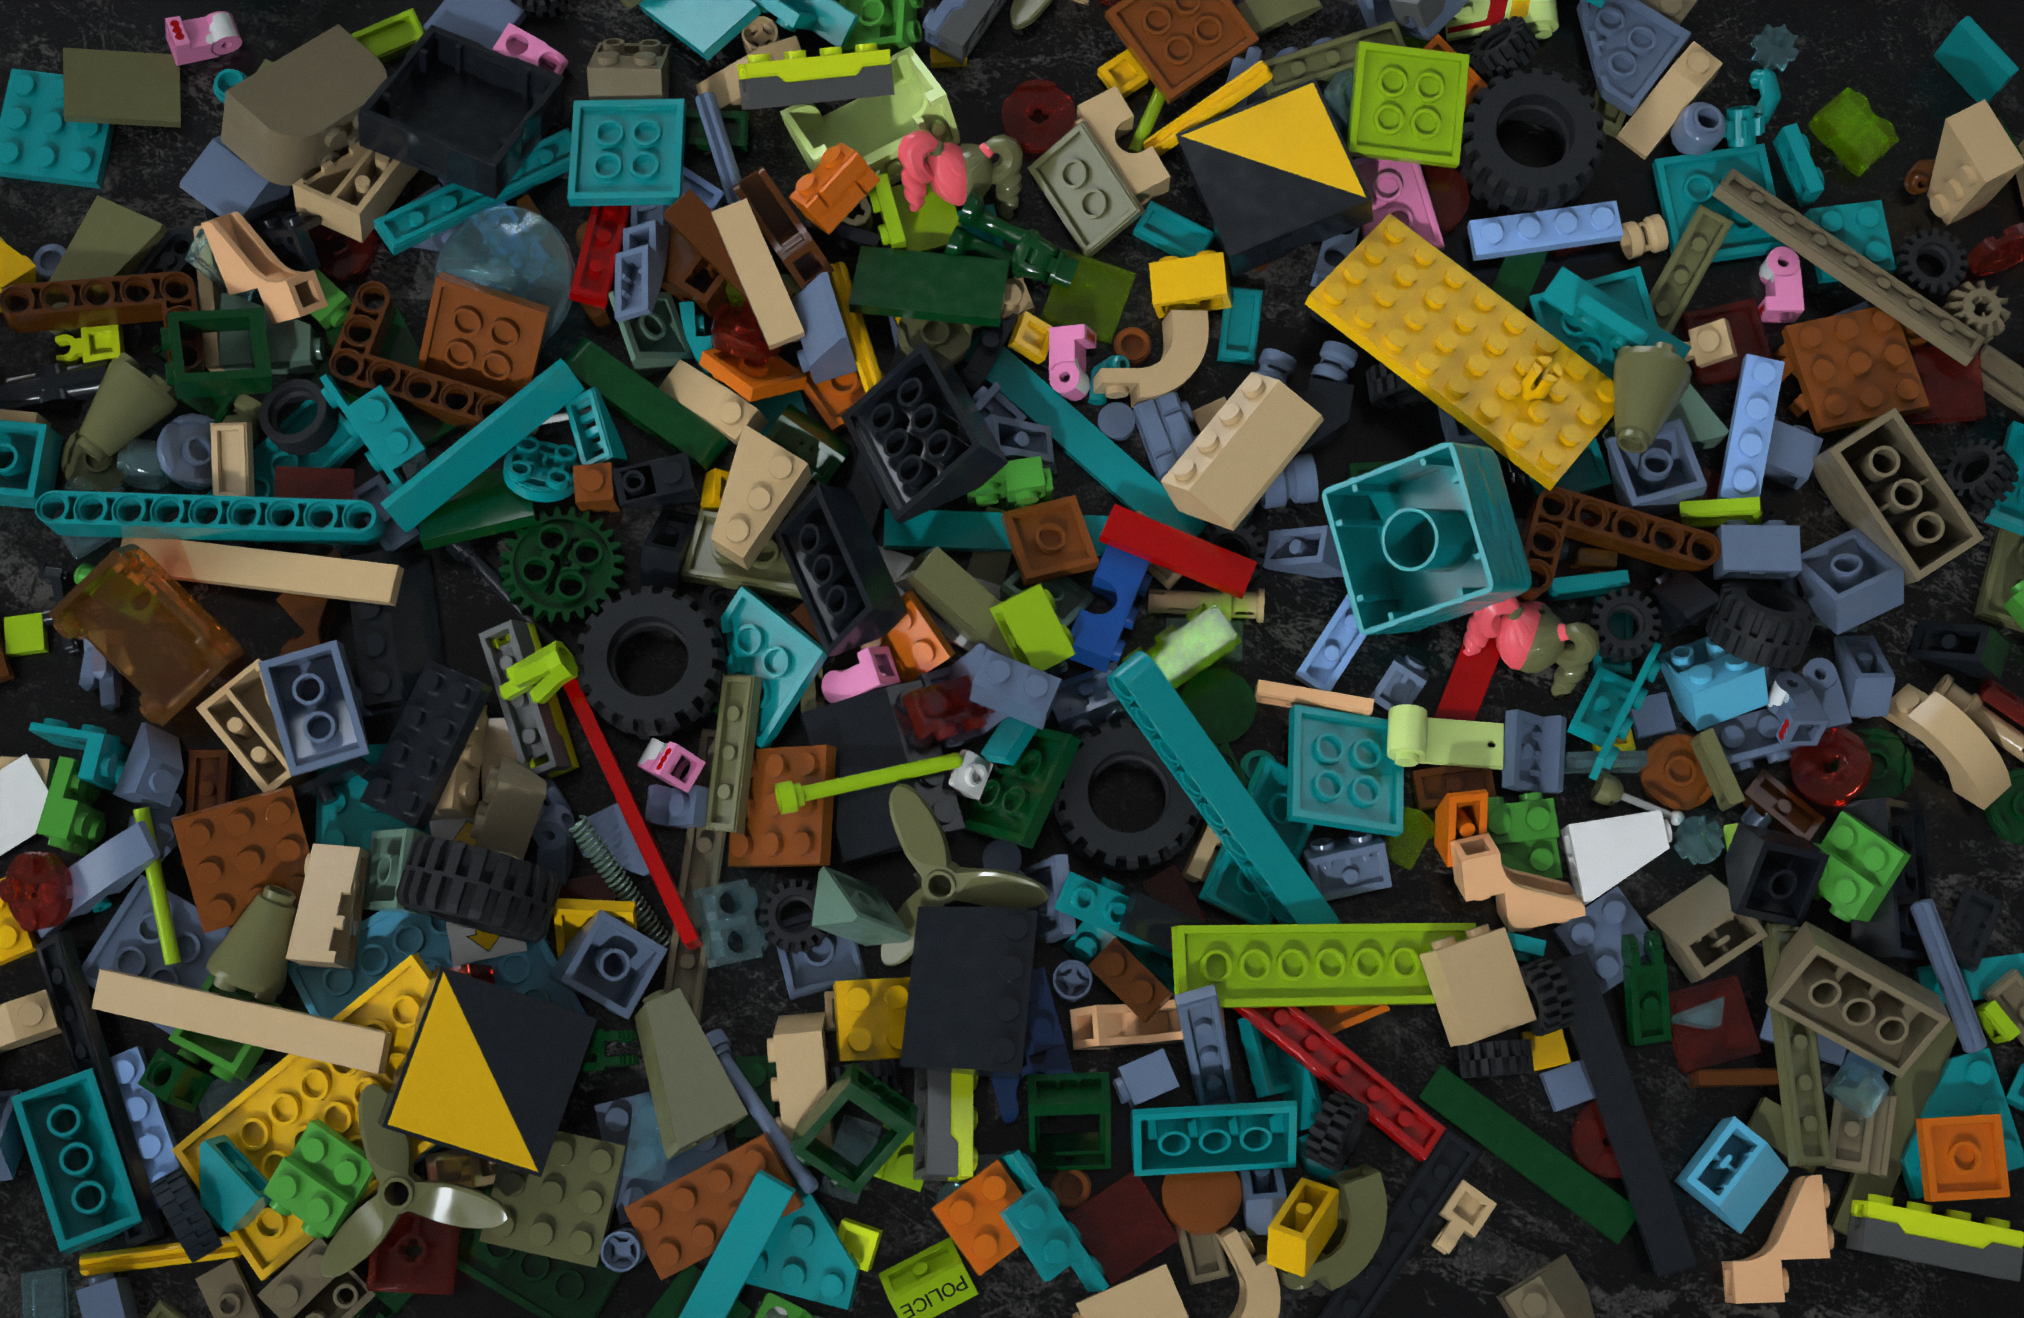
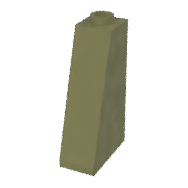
M97 195L49 282L137 275L140 264L168 230L162 223ZM97 299L92 304L102 305L108 300ZM59 302L54 304L52 307L58 309L63 308L67 305V303ZM81 328L49 331L57 336L64 333L76 338L81 336Z
M938 546L918 554L895 581V584L905 593L913 589L926 609L975 646L986 642L996 653L1014 659L989 609L1001 601Z
M680 988L669 993H665L664 989H660L648 995L642 1000L644 1003L643 1007L634 1016L663 1150L668 1160L736 1127L748 1115Z

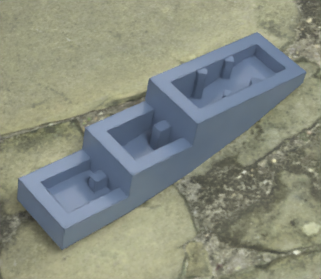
M631 205V227L623 229V251L615 254V320L617 322L653 312L665 271L670 235V224L663 218L662 213L671 205Z
M145 821L133 824L100 845L52 880L25 904L41 938L55 935L72 918L88 914L107 895L120 893L161 856Z

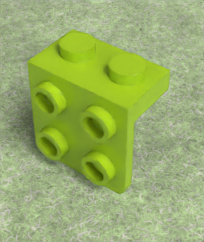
M887 173L877 175L880 181L868 195L873 213L880 212L883 224L877 225L882 246H890V249L931 252L946 248L955 227H961L960 222H958L959 217L956 206L945 202L935 194L929 182L926 184L927 195L924 197V205L920 210L912 212L909 210V202L904 197V185L891 187Z

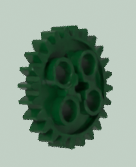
M555 506L554 514L551 517H548L546 512L540 509V520L537 521V525L528 526L525 530L522 528L515 529L514 534L517 540L510 538L504 540L506 548L511 551L500 553L501 562L506 565L499 568V573L502 578H508L502 582L504 592L513 591L509 595L512 605L522 602L520 612L523 616L533 610L534 622L537 624L544 616H547L550 627L553 628L558 618H563L566 628H570L572 617L577 616L581 624L584 625L586 622L585 613L590 612L596 617L600 615L598 605L610 599L608 593L613 595L620 594V587L615 582L624 581L625 579L624 571L618 569L625 566L624 556L617 555L622 551L621 542H612L615 538L613 529L603 531L604 520L602 518L591 523V514L588 510L579 518L576 517L575 507L571 506L567 515H562L559 506ZM550 538H558L563 541L556 548L544 546V543ZM575 538L579 539L572 550H570L569 546L572 540ZM590 552L598 556L591 563H584L578 560L584 553ZM567 556H568L569 567L563 566L564 563H565V561H566ZM555 566L562 567L558 574V577ZM536 570L546 573L545 577L539 581H531L527 578L531 572ZM553 583H555V589L551 595H546V592H548L552 587ZM569 585H576L581 588V591L574 596H567L562 593L564 588Z

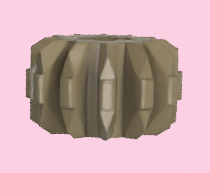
M1984 280L1978 281L1974 286L1969 281L1962 283L1958 290H1952L1948 294L1946 299L1948 303L1942 307L1944 311L1985 338L1983 344L1989 343L1993 336H1999L2005 330L2004 323L2010 318L2011 312L2003 308L2008 303V298H1998L1996 295L1999 286L1987 290Z

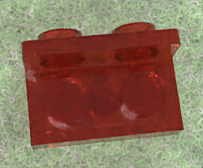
M968 675L911 690L902 696L919 740L934 735L937 741L944 740L959 733L958 728L964 727L966 733L977 730L987 725L985 718L997 711L981 707L980 704L970 701L972 683Z

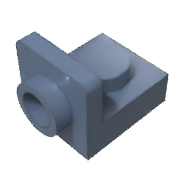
M1397 654L1369 698L1375 699L1374 702L1386 710L1396 705H1412L1430 676L1428 672L1424 671L1426 665L1409 654L1405 658Z
M658 784L649 785L645 822L674 830L705 827L709 788L693 785L689 793L678 788H670Z

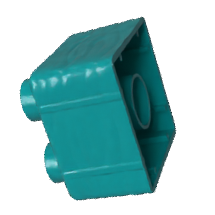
M1444 442L1419 451L1415 455L1383 465L1369 473L1358 477H1351L1344 482L1329 486L1323 490V505L1338 552L1355 621L1361 634L1381 635L1418 631L1517 597L1528 591L1531 587V571L1515 521L1501 466L1494 450L1489 447Z

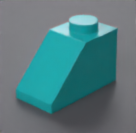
M226 1135L206 1139L200 1145V1204L209 1213L210 1221L219 1229L225 1230L227 1234L247 1227L271 1201V1198L263 1193L269 1181Z

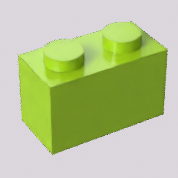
M1041 584L1031 586L989 608L1016 661L1045 671L1076 654L1072 647L1074 645L1073 636L1066 625L1060 624L1054 612L1056 610L1055 600L1047 589L1043 590Z

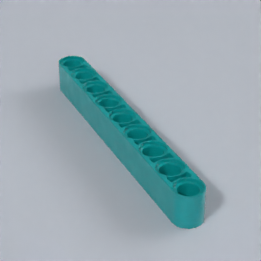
M54 490L42 494L35 504V513L38 519L56 534L63 536L373 545L384 537L386 531V523L372 504L363 500ZM65 508L60 517L53 519L59 509ZM103 509L102 514L98 518L91 520L97 510ZM141 510L137 519L129 521L130 516L134 512ZM180 511L174 521L167 523L168 517L172 513ZM218 512L213 522L205 524L206 518L210 514ZM256 513L253 522L243 525V521L248 515ZM295 515L290 524L281 526V522L285 517ZM333 516L329 525L319 527L323 518ZM371 517V522L368 526L357 529L360 520Z
M1136 651L1107 676L1109 687L1280 924H1341L1337 915L1158 665L1146 653Z

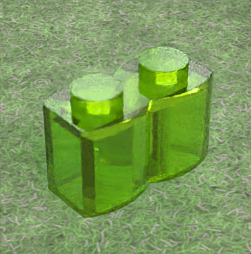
M1849 87L1817 112L1808 123L1813 134L1825 146L1833 150L1839 161L1858 177L1888 153L1899 141L1894 126L1888 120L1874 114L1868 99L1863 94L1855 92Z

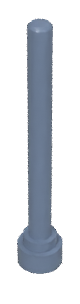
M716 1029L707 1033L706 1037L741 1101L763 1133L768 1132L781 1159L806 1194L814 1192L818 1188L819 1183L808 1167L800 1162L791 1151L792 1144L732 1059L731 1042L722 1029Z

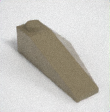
M1563 1254L1496 1296L1509 1318H1595L1588 1289L1566 1254Z

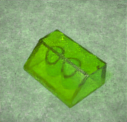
M1203 603L1186 615L1189 622L1183 627L1176 630L1173 625L1169 626L1154 637L1157 642L1155 646L1146 652L1139 647L1124 657L1122 661L1125 662L1136 651L1146 653L1154 660L1173 688L1176 689L1241 645L1242 640L1216 604L1208 608Z

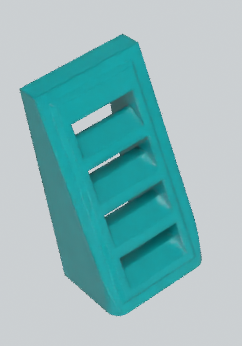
M592 387L578 394L565 405L581 465L611 462L615 468L628 461L622 441L598 388ZM591 405L592 411L582 415L580 410ZM595 421L596 425L588 429L587 424ZM600 436V441L594 443L593 439Z

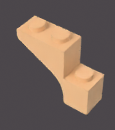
M231 212L201 223L229 295L258 288L271 324L299 318L328 306L315 270L300 272L285 266L239 212Z
M1489 833L1450 841L1454 882L1466 902L1472 900L1482 901L1495 895L1497 913L1508 932H1525L1534 927L1551 923H1565L1573 918L1586 916L1585 906L1578 899L1569 883L1504 866L1501 862L1500 851Z
M1175 999L1168 1000L1147 1024L1126 1004L1093 1005L1070 1009L1073 1050L1113 1049L1132 1045L1176 1044L1183 1042L1177 1009H1175ZM1220 1008L1221 1016H1222V1021H1223V1026H1224V1032H1225L1224 1012H1223V1008Z
M1822 1175L1799 1176L1794 1179L1769 1238L1758 1252L1744 1259L1722 1261L1725 1303L1785 1302V1293L1789 1291V1276L1786 1268H1782L1781 1260L1830 1258V1249L1834 1247V1233L1831 1225L1827 1224L1826 1208L1830 1205V1192L1827 1184L1823 1183Z

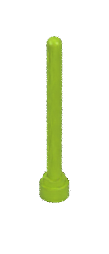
M950 753L801 786L800 782L793 784L791 780L775 784L776 800L781 815L798 812V807L805 806L806 801L956 769L963 765L964 758L960 753Z

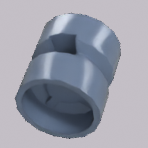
M1312 453L1294 456L1260 498L1264 509L1286 506L1289 498L1295 504L1318 501V477Z

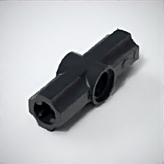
M106 359L75 366L51 363L39 366L33 374L0 380V409L16 411L37 408L49 411L69 409L75 405V401L95 397L110 361Z

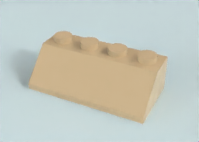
M1251 372L1163 477L1161 483L1179 512L1234 531L1324 419L1318 411L1280 380Z

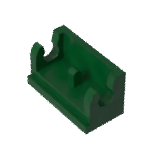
M792 404L787 406L766 436V438L807 462L812 479L825 485L828 484L853 447Z

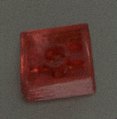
M409 1211L403 1213L383 1242L370 1254L367 1290L440 1295L453 1294L460 1227L440 1223ZM415 1239H417L418 1246L422 1247V1255L417 1256L415 1262H413V1256L406 1255L407 1246H414Z

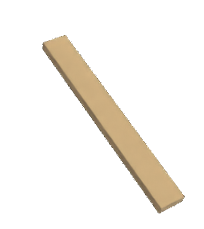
M123 538L116 566L132 575L396 606L404 568L394 564L178 539Z
M99 969L91 1008L376 1074L385 1073L392 1032L111 969Z

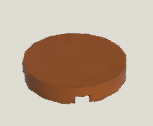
M1688 734L1664 736L1653 742L1643 753L1639 765L1640 783L1646 795L1657 806L1670 811H1689L1701 806L1712 796L1711 788L1690 744L1693 736Z
M1235 1171L1169 1174L1165 1176L1161 1190L1162 1205L1169 1220L1177 1227L1179 1226L1181 1229L1186 1230L1187 1233L1196 1236L1213 1235L1227 1228L1237 1216L1242 1202L1241 1182Z

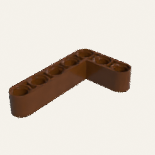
M177 271L15 284L6 287L0 293V308L5 324L9 329L20 333L163 321L164 327H167V313L198 311L193 279L188 274ZM177 292L187 294L182 298L171 297L172 294ZM136 296L147 297L144 301L140 302L131 300ZM97 299L108 300L102 305L92 304ZM59 302L67 303V305L63 308L58 309L52 307L54 304ZM17 306L27 307L25 310L20 312L11 311L13 308ZM180 334L183 360L195 361L191 366H184L185 373L206 372L202 334ZM167 350L168 362H171L170 350Z
M370 281L359 287L329 362L332 376L343 392L362 397L376 388L381 379L391 377L395 379L394 382L384 388L399 409L469 431L486 419L485 417L488 413L497 410L508 401L499 393L379 357L395 316L394 303L388 288L380 282ZM374 300L384 301L379 308L372 309L367 307ZM361 333L371 334L370 338L364 342L354 341L356 336ZM355 366L358 368L353 375H341V372L346 367ZM427 388L431 390L430 394L425 398L413 397L414 393L419 389ZM458 399L468 402L462 409L456 410L449 407L452 402Z
M1553 487L1551 491L1544 489L1530 503L1521 534L1530 571L1538 580V588L1530 587L1528 591L1516 598L1521 601H1533L1551 586L1564 537L1680 572L1686 570L1690 574L1701 573L1715 563L1721 555V544L1715 535L1700 529L1561 487ZM1543 501L1552 503L1556 507L1557 515L1548 514L1543 508ZM1580 512L1587 513L1592 517L1594 527L1587 526L1581 521ZM1617 523L1628 527L1631 538H1626L1619 533ZM1655 535H1660L1666 540L1667 549H1662L1656 544ZM1533 537L1542 538L1547 543L1548 551L1545 552L1537 549L1534 545ZM1692 546H1697L1703 551L1704 560H1699L1693 555Z

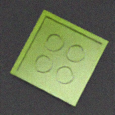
M1359 41L1356 46L1347 148L1351 156L1457 168L1460 163L1470 55Z

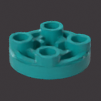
M527 436L507 453L503 465V479L515 494L531 501L555 502L565 499L575 492L573 466L580 465L577 460V450L571 445H557L538 441L532 436Z

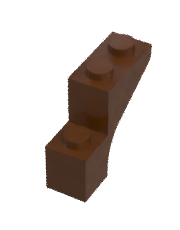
M760 166L732 186L740 200L747 198L759 228L802 290L820 273L828 272L829 275L835 271L763 166Z
M335 548L330 553L326 552L320 555L344 559ZM282 593L276 599L305 632L301 637L296 636L290 639L282 647V653L279 656L328 642L329 631L341 602L340 599Z

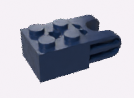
M1044 967L1032 970L1022 1080L1027 1077V1074L1073 1073ZM991 1077L1002 1119L1006 1124L1015 1122L1019 1115L1017 1089L1022 1080Z

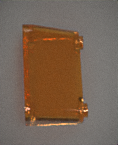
M135 544L115 548L48 613L55 621L53 623L54 628L63 637L69 640L73 637L78 640L87 639L142 693L139 696L141 703L139 707L140 712L150 722L154 724L159 723L162 727L172 721L244 655V650L240 644L156 560Z

